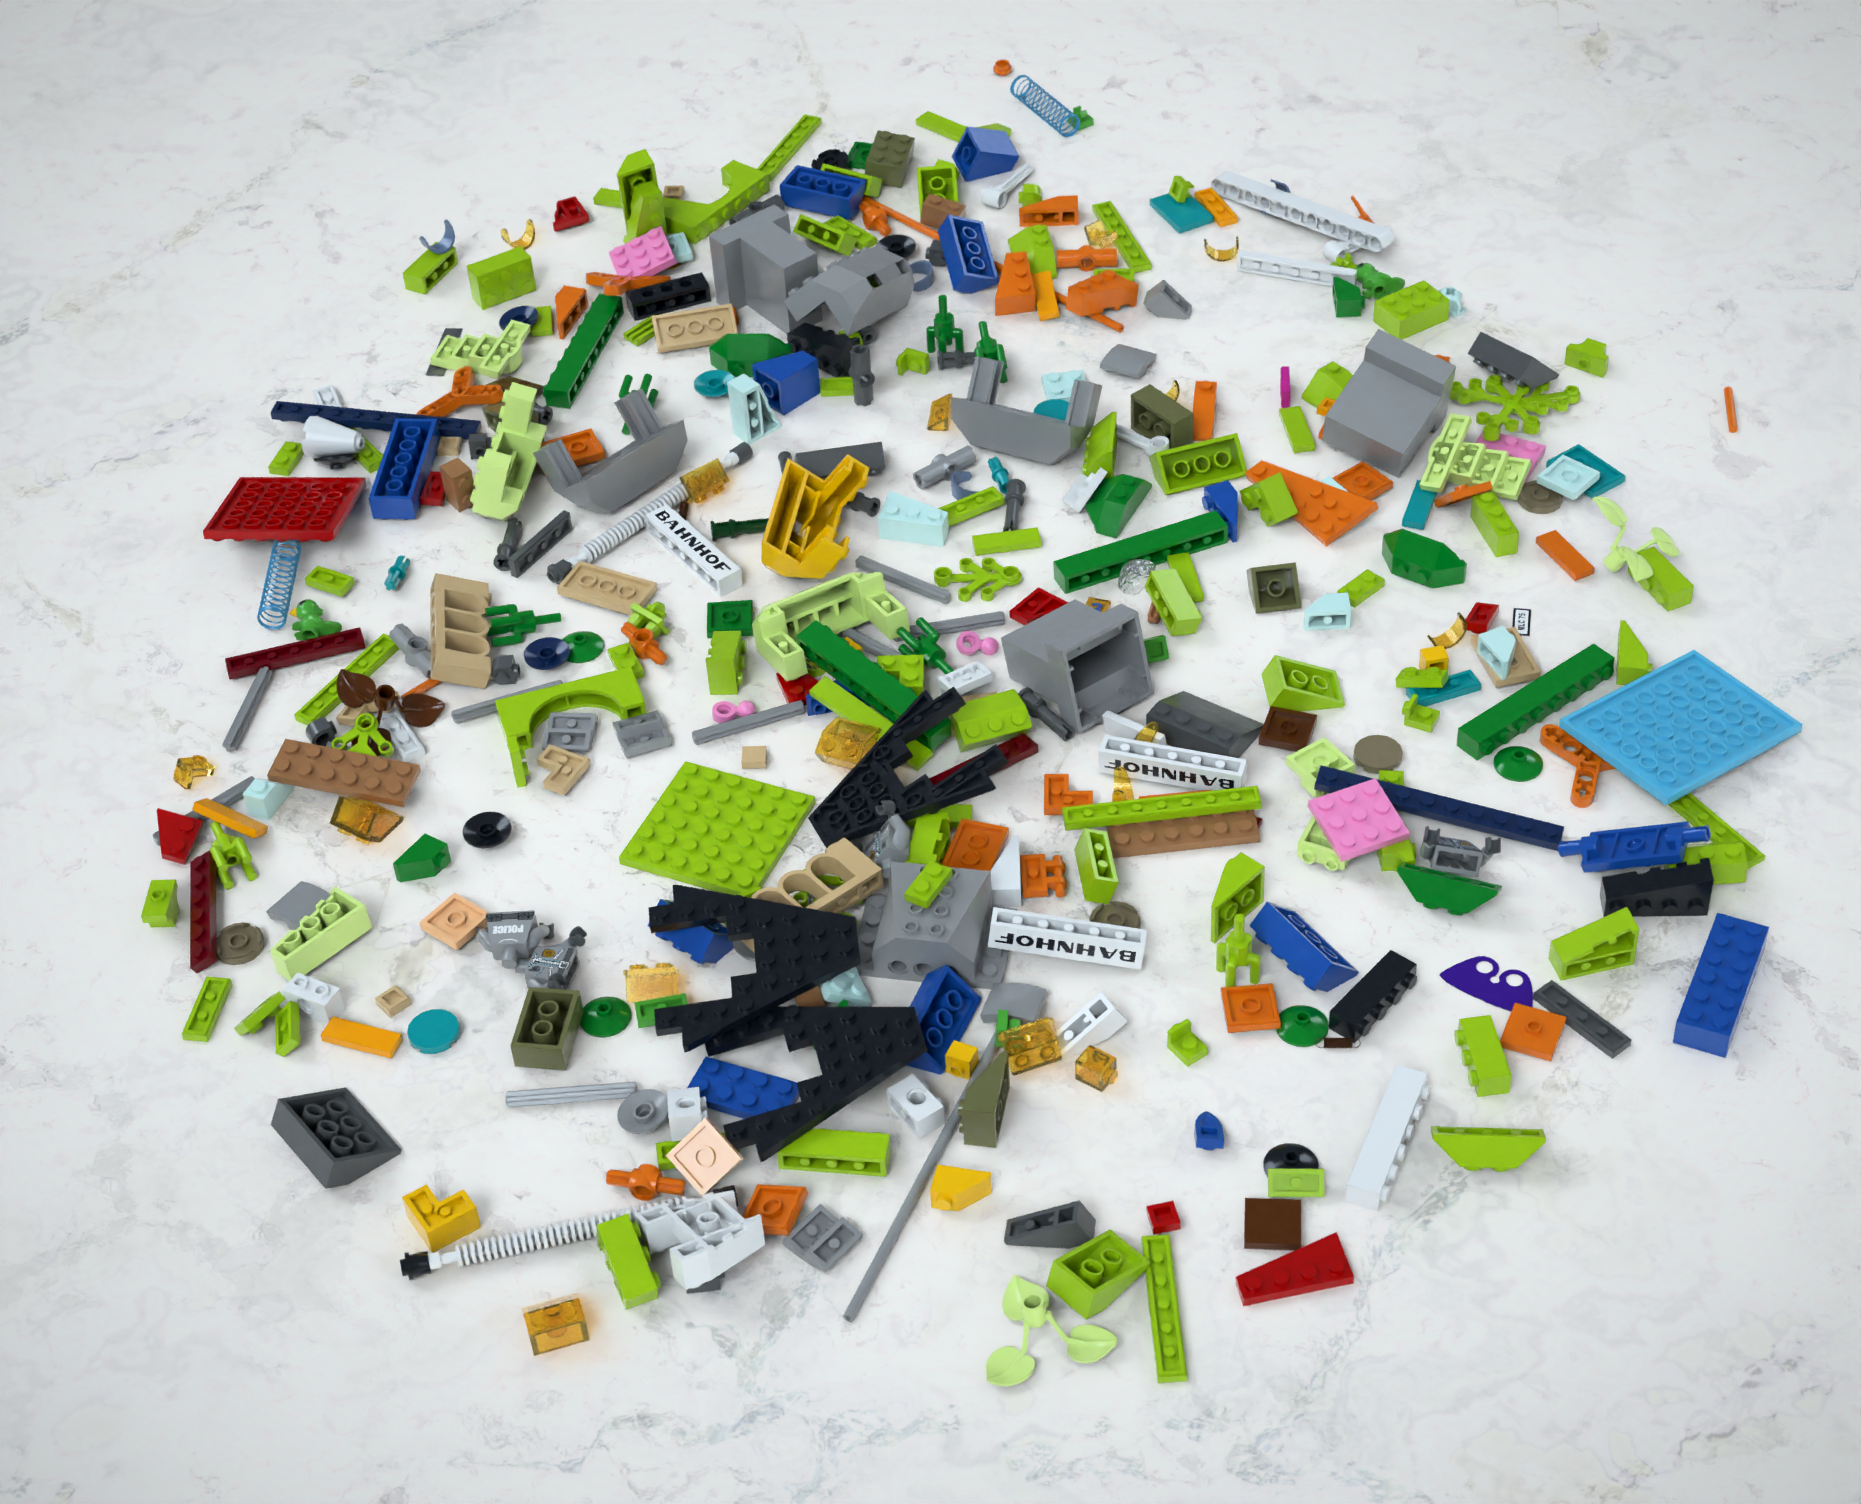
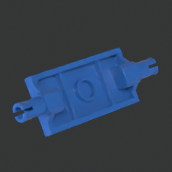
M1688 821L1591 832L1590 836L1581 837V840L1560 841L1558 852L1560 857L1582 855L1581 867L1584 873L1675 864L1683 861L1688 843L1709 842L1711 833L1708 825L1690 827Z

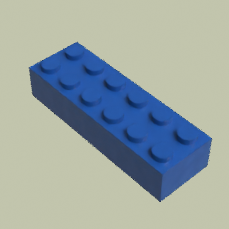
M395 419L368 498L373 519H416L421 504L420 496L432 469L441 437L437 419Z
M1717 913L1677 1018L1673 1043L1726 1058L1765 949L1769 931L1768 926Z

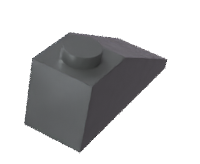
M1080 1200L1008 1219L1004 1243L1011 1246L1066 1249L1081 1246L1094 1238L1096 1219Z

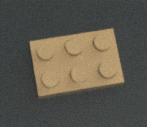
M1516 627L1506 628L1509 633L1514 635L1516 646L1509 673L1504 680H1501L1477 653L1479 634L1471 635L1470 643L1495 688L1532 681L1541 677V671Z

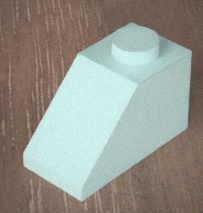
M1348 593L1324 594L1304 610V631L1350 628L1351 606Z
M1504 626L1484 632L1478 636L1477 653L1501 680L1506 679L1514 658L1516 639Z
M255 778L243 793L248 815L270 820L294 790V786L269 781L268 779Z

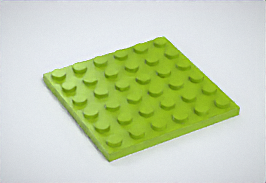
M685 761L620 854L619 863L720 893L738 895L758 886L762 888L816 804L815 796Z

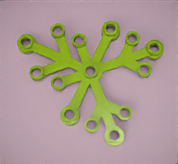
M1491 375L1486 380L1485 390L1489 393H1498L1501 397L1487 394L1481 387L1482 381L1478 378H1472L1469 380V389L1464 388L1462 383L1453 381L1450 399L1458 400L1461 404L1482 400L1502 404L1504 408L1499 414L1489 415L1487 412H1478L1476 415V423L1486 425L1483 427L1482 437L1488 441H1496L1500 439V427L1502 424L1505 426V430L1509 432L1518 431L1519 421L1510 419L1508 417L1510 414H1517L1522 419V431L1524 433L1537 434L1540 432L1541 422L1538 417L1530 416L1525 410L1539 415L1548 414L1549 408L1565 412L1568 410L1569 404L1579 402L1580 391L1578 387L1570 385L1563 392L1542 395L1545 391L1549 390V381L1536 387L1530 397L1523 398L1529 393V386L1525 385L1522 388L1517 385L1515 394L1511 395L1503 387L1501 377Z

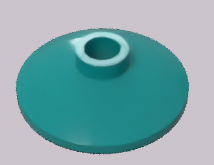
M724 370L706 371L695 379L694 388L697 393L703 396H722L728 393L727 382L735 377Z

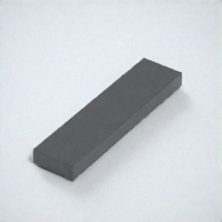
M563 510L508 558L511 576L515 578L520 577L573 530L570 512Z
M1553 980L1533 993V999L1551 1013L1567 1017L1566 1024L1610 1058H1615L1631 1046L1632 1039Z

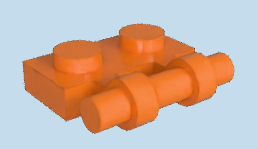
M1045 854L1020 855L1023 898L1048 897V889H1053L1055 895L1059 898L1065 896V890L1067 889V880L1064 877L1066 866L1062 861L1061 855H1054L1050 861H1045ZM1046 873H1052L1054 877H1047Z

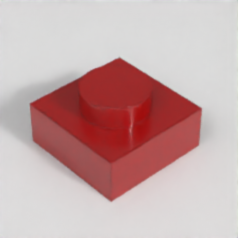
M1174 1201L1146 1206V1214L1153 1235L1181 1229V1222Z

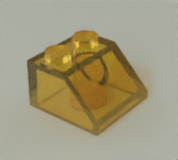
M836 717L822 731L815 754L824 763L852 770L877 743L881 729Z
M339 796L330 824L338 827V832L348 836L353 834L357 836L355 840L358 842L370 844V841H383L403 822L404 817L369 800Z
M577 1293L521 1308L534 1356L590 1340Z

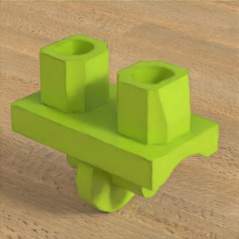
M635 602L630 606L633 614L627 620L628 623H632L637 629H641L644 624H647L645 628L653 632L654 639L660 633L665 636L668 635L670 629L664 626L663 619L667 617V613H665V605L663 603L655 602L652 605L648 604L646 609Z

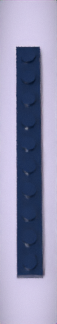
M277 401L271 410V419L283 422L294 421L305 424L310 416H319L345 427L362 428L365 430L376 429L385 432L392 430L396 418L437 419L440 436L462 437L469 440V434H479L481 430V421L294 402Z
M1321 765L1314 790L1333 793L1374 778ZM1377 779L1397 811L1558 851L1564 826Z

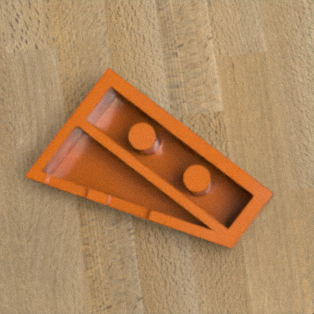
M1027 252L1006 253L995 297V316L1034 312L1036 294Z
M1105 270L1102 273L1069 286L1066 309L1079 316L1103 313L1104 309L1113 307V310H1120L1122 305H1129L1130 308L1136 307L1139 284L1116 274L1115 271Z

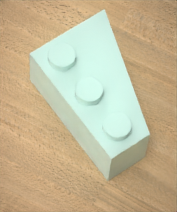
M745 374L727 382L734 435L744 442L751 444L782 427L780 422L776 420L775 413L770 408L769 401L760 384Z
M889 491L878 516L879 538L944 547L949 534L948 512Z

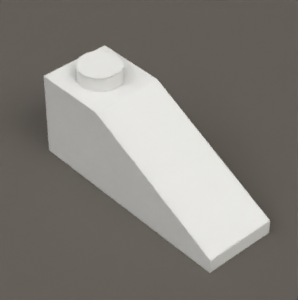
M1013 835L991 869L992 906L994 907L1021 906L1019 835Z
M1100 992L1042 1045L1055 1062L1059 1063L1109 1039L1128 1021L1115 1004Z

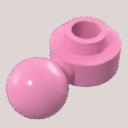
M973 631L962 632L956 640L958 651L967 656L975 654L978 649L985 655H994L999 648L998 642L994 638L988 637L981 641L979 636ZM964 642L969 643L970 647H966Z
M720 701L713 706L712 717L715 722L723 723L735 719L736 716L743 717L754 714L756 709L750 701H742L736 707L731 702Z

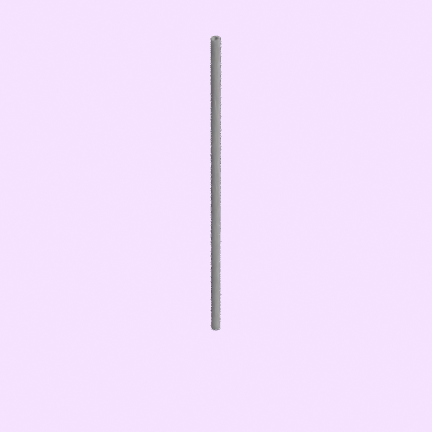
M995 1032L843 1315L846 1321L853 1322L959 1123L962 1117L958 1115L960 1099L965 1098L967 1088L989 1066L998 1049V1047H995Z

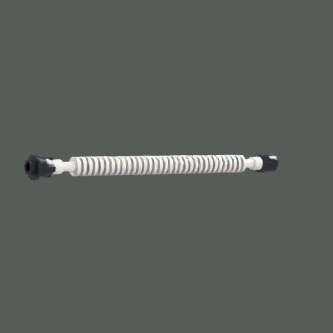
M734 1185L712 1190L713 1192L702 1194L701 1198L695 1199V1202L705 1201L713 1198L712 1194L733 1190L738 1207ZM681 1196L682 1202L679 1201V1197H675L674 1204L671 1198L667 1200L670 1207L685 1205L684 1200L686 1196ZM665 1200L660 1201L661 1204H665ZM656 1201V1202H653V1203H654V1206H657V1205H658V1202H657V1201ZM647 1203V1209L651 1208V1203ZM639 1205L640 1211H637V1207L633 1206L632 1213H630V1208H625L631 1222L635 1221V1213L645 1210L644 1205ZM619 1209L618 1216H616L615 1211H611L612 1217H609L608 1212L604 1213V1219H602L601 1214H597L598 1220H595L594 1215H591L590 1222H588L587 1217H583L584 1223H581L580 1218L576 1219V1225H574L573 1220H569L570 1226L566 1225V1221L562 1222V1228L559 1227V1223H555L556 1229H552V1224L548 1225V1231H545V1226H540L541 1232H538L536 1227L533 1228L534 1234H531L530 1229H526L527 1235L525 1236L522 1230L519 1231L520 1237H517L516 1232H513V1238L510 1239L508 1233L505 1234L506 1240H503L502 1235H499V1241L497 1242L494 1236L491 1237V1243L488 1242V1238H485L484 1245L481 1244V1240H476L477 1246H474V1242L471 1241L469 1242L470 1248H467V1243H462L463 1249H460L459 1244L455 1245L456 1251L442 1254L439 1251L433 1253L425 1251L415 1254L406 1252L404 1253L405 1259L400 1260L402 1275H408L409 1280H414L415 1276L429 1274L431 1270L442 1268L444 1264L458 1262L459 1267H462L463 1260H465L466 1265H470V1259L473 1260V1264L478 1263L477 1257L480 1258V1262H485L484 1256L487 1255V1260L489 1261L492 1260L491 1254H494L495 1259H499L498 1253L500 1252L503 1258L506 1257L505 1251H508L509 1256H512V1250L514 1249L516 1255L520 1254L519 1248H522L523 1253H526L527 1246L530 1247V1251H535L534 1245H537L538 1250L542 1249L541 1243H544L545 1248H549L548 1242H551L552 1247L556 1246L555 1240H558L559 1245H563L562 1239L564 1238L566 1244L570 1243L569 1237H572L573 1242H577L576 1236L578 1235L580 1241L584 1240L583 1234L587 1235V1239H591L590 1233L592 1232L594 1238H596V1225L625 1214H623L622 1209Z

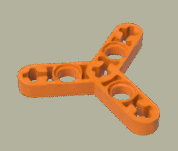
M601 272L586 273V284L604 287V295L608 296L622 295L630 289H638L671 280V276L666 275L620 276Z
M465 366L454 373L452 391L422 408L416 415L444 417L462 405L495 404L502 400L504 392L500 385H474L475 375L470 366Z
M1553 724L1543 726L1540 733V743L1576 767L1570 797L1571 803L1579 808L1589 807L1593 802L1599 772L1616 768L1559 726ZM1566 746H1572V747H1574L1576 750H1575V751H1567L1564 747H1566ZM1589 776L1592 780L1584 781L1580 777ZM1581 790H1586L1585 797L1580 796Z

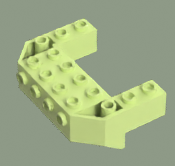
M512 382L509 390L505 389L502 398L505 406L501 407L499 414L502 422L498 423L497 435L493 436L491 442L493 449H486L484 457L480 456L476 469L480 470V473L475 475L473 485L476 489H473L470 502L473 504V513L504 522L520 510L537 463L533 453L541 448L547 426L531 422L537 389Z
M852 572L763 606L752 623L757 652L787 682L796 680L808 673L804 650L797 644L796 635L815 620L822 625H827L836 635L867 621H870L889 640L900 637L897 634V630L900 627H904L910 632L907 609L885 590L883 574L881 572Z

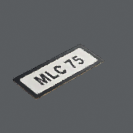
M1514 608L1512 627H1516L1520 635L1530 636L1531 609Z

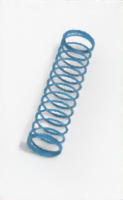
M1020 75L1014 79L1010 87L1011 94L1030 108V110L1063 137H1070L1077 132L1080 126L1078 116L1069 111L1052 95H1049L1048 92L1027 75ZM1022 77L1028 78L1019 84L1015 95L1014 86L1016 82ZM1029 80V83H1027L1021 90V94L1018 95V89L1020 85L1024 81ZM1029 85L1026 92L1022 94L1024 88ZM1033 88L1030 94L1026 96L1029 90ZM1037 91L1034 97L1030 99L1032 94ZM1041 94L1038 100L1035 101L1036 97ZM1042 98H1044V100L1042 101V103H1041L1040 105H1038L1039 102H1040V100H1041ZM1069 117H1072L1071 124L1061 130V127L1067 123ZM1074 117H1076L1075 127L1070 132L1062 133L1061 131L1068 129L1072 125Z
M277 540L273 543L257 615L258 622L267 629H280L287 621L301 554V545L296 540H289L296 545L288 542L276 545L279 542ZM281 544H290L296 547L298 553L289 548H275ZM286 549L294 552L296 555L278 554L277 551ZM278 561H287L292 565H284ZM278 566L287 567V568L290 569V571H284V570H281V569H279V568H277V567H278ZM275 572H284L290 576H281ZM275 578H284L288 580V582H281L276 580ZM274 583H280L287 587H278L275 586ZM272 589H280L286 593H277ZM271 595H280L284 597V599H277L272 597ZM275 600V601H279V602H281V603H283V604H282V605H277V604H274V603H272V602H270V601ZM265 610L280 612L282 615L273 616L268 614ZM262 612L274 618L284 617V619L279 622H272L267 620L262 615ZM260 615L267 622L282 624L279 626H268L260 620Z

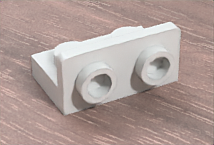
M1100 467L1096 474L1091 472L1089 477L1080 473L1062 498V501L1079 513L1108 472Z
M979 661L938 678L940 695L954 687L961 696L968 691L993 681L992 672Z

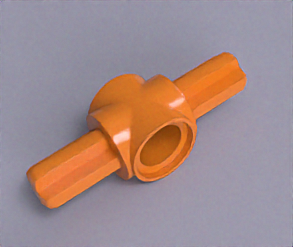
M863 200L859 205V209L863 213L862 217L866 229L878 231L884 237L889 236L892 230L887 224L888 220L885 210L882 207L871 206L869 202Z
M625 622L623 627H621V632L629 639V644L634 648L636 657L640 659L650 658L656 664L664 665L667 655L659 649L658 642L653 638V632L647 628L637 629L632 623Z
M641 1164L638 1169L634 1168L632 1172L611 1169L606 1175V1184L627 1187L635 1198L642 1201L652 1200L654 1196L658 1197L660 1192L682 1195L686 1190L685 1180L663 1177L662 1172L651 1164Z

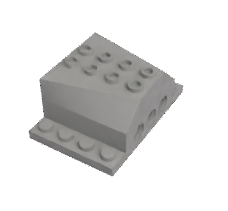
M890 861L887 896L877 894L868 896L858 930L861 964L855 967L858 970L859 976L923 982L928 973L947 965L972 988L991 990L993 984L1002 983L1010 950L988 947L994 907L992 906L991 871L949 867L952 868L953 876L928 909L905 901L904 897L906 890L926 865ZM996 907V908H1003V909H1009V910H1016V911H1017V909H1014V908Z

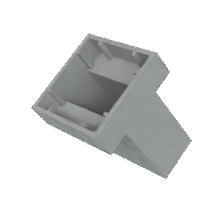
M773 204L709 235L716 300L719 305L732 303V307H735L736 310L748 305L786 334L803 323L815 325L823 321L822 307L797 322L784 303V300L789 297L788 292L797 286L799 288L804 286L802 282L810 276L815 278L819 275L817 253L791 235L788 213Z
M1378 329L1365 348L1363 362L1325 415L1322 441L1399 478L1429 432L1434 434L1446 417L1456 366Z
M1075 599L1001 637L1009 678L1057 703L1061 719L1077 733H1081L1102 722V715L1107 710L1118 713L1154 694L1138 611L1123 604H1119L1102 613Z

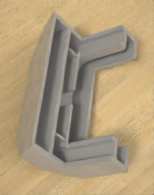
M866 246L858 252H853L848 257L845 256L838 261L832 262L826 267L828 270L815 278L810 276L802 282L804 286L801 288L797 286L788 292L789 297L784 300V303L797 322L803 317H808L826 303L846 335L849 336L906 307L915 286L913 272L905 258L878 246L870 249ZM875 280L878 287L873 289L870 282Z
M976 356L967 398L951 397V419L971 445L1046 464H1056L1081 446L1094 426L1103 385L1083 380H1074L1064 421L995 404L1004 362Z
M642 389L631 392L614 402L635 441L584 473L580 474L561 439L553 443L550 442L533 453L555 492L579 507L606 515L614 512L676 472L688 441L684 420L663 426Z

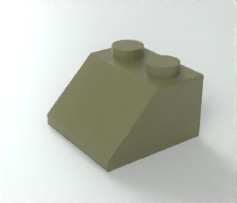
M1296 562L1253 567L1246 570L1249 594L1256 614L1302 608Z

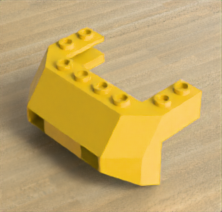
M847 454L829 476L823 480L787 458L762 539V564L775 574L786 577L823 579L828 572L832 573L840 559L844 560L850 550L848 548L850 538L847 536L839 545L833 542L838 534L836 528L842 520L840 517L842 507L848 501L852 502L859 488L863 489L869 481L867 477L869 467Z

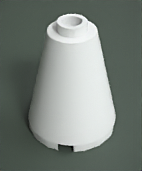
M310 416L303 427V432H306V439H302V449L307 457L318 458L359 453L360 449L364 447V438L360 432L319 416Z

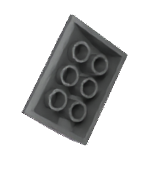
M1185 691L1159 700L1146 714V727L1164 734L1167 745L1240 758L1260 735L1264 725Z
M346 1087L280 1098L277 1101L271 1126L325 1189L350 1184L401 1153L402 1149Z

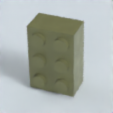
M878 130L866 160L865 174L883 179L882 185L902 188L913 158L915 138L904 134L899 135Z
M1151 384L1131 394V429L1148 439L1156 436H1165L1169 439L1170 449L1193 444V413Z
M529 987L510 1045L515 1067L566 1071L584 1012L580 991Z

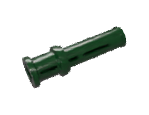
M769 518L746 521L729 519L727 522L719 523L710 521L712 541H716L717 538L730 537L734 539L737 535L765 532Z

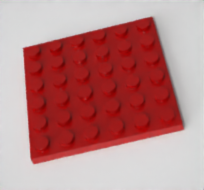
M240 477L203 530L204 539H212L213 541L255 539L262 542L272 539L280 542L288 540H299L301 542L320 540L322 542H329L335 539L365 489L366 479L365 477Z

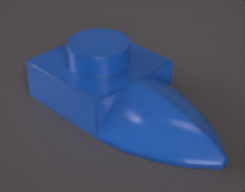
M1203 1112L1195 1121L1194 1137L1196 1148L1205 1150L1223 1149L1224 1134L1221 1122L1210 1112Z

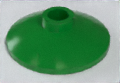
M590 631L574 632L562 639L569 646L570 655L567 661L571 663L592 661L604 649L602 638Z
M1522 746L1506 747L1500 750L1494 757L1493 764L1496 772L1503 778L1515 782L1532 780L1539 776L1543 769V761L1540 755L1532 749Z
M600 997L590 1001L583 1007L584 1012L580 1026L591 1036L600 1038L611 1037L619 1034L629 1025L631 1011L627 1003L619 998Z
M1296 1005L1286 1008L1279 1014L1281 1023L1280 1029H1276V1032L1283 1041L1290 1045L1309 1047L1320 1043L1327 1036L1328 1020L1316 1008Z

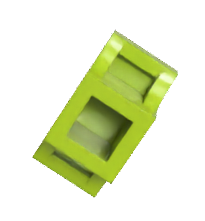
M1587 338L1580 344L1570 343L1566 347L1564 365L1603 378L1607 374L1609 356L1605 355L1607 344Z
M1409 838L1378 849L1377 855L1381 871L1397 872V867L1402 862L1415 865V843H1411Z
M176 879L151 880L141 914L143 923H149L150 927H175L180 910L177 901L178 885Z

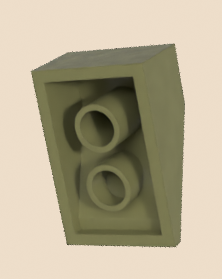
M1002 1051L967 1088L965 1098L959 1101L958 1115L962 1116L959 1124V1133H963L965 1145L997 1147L1010 1089L1008 1051Z

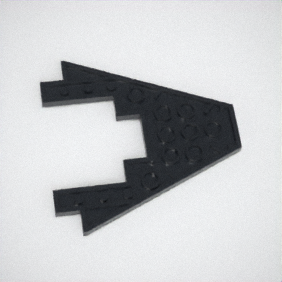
M954 687L934 700L928 691L924 690L808 817L826 848L844 837L851 841L879 831L889 819L888 815H878L876 812V806L883 805L881 800L893 801L896 806L894 813L899 814L905 822L928 813L935 814L942 808L996 789L989 776L998 772L1009 763L996 744L936 785H933L928 776L924 774L904 787L894 772V769L904 765L909 759L914 757L906 744L916 740L921 734L937 726L942 720L966 705Z
M673 885L674 904L648 907L651 933L726 922L729 942L754 939L756 973L731 977L732 998L654 1009L657 1036L682 1033L684 1052H689L861 964L857 924L854 916L682 885Z
M777 1006L705 1043L708 1057L783 1034L789 1052L812 1045L815 1046L822 1075L797 1082L801 1102L723 1125L726 1139L736 1150L756 1144L760 1162L767 1160L927 1051L914 1007Z

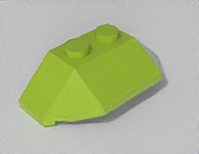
M1047 225L1026 227L1008 239L1011 253L1027 252L1031 275L1050 270L1052 279L1057 278L1054 249Z
M1431 1126L1433 1140L1460 1167H1464L1469 1171L1492 1168L1494 1171L1506 1172L1509 1171V1168L1516 1169L1546 1143L1543 1129Z

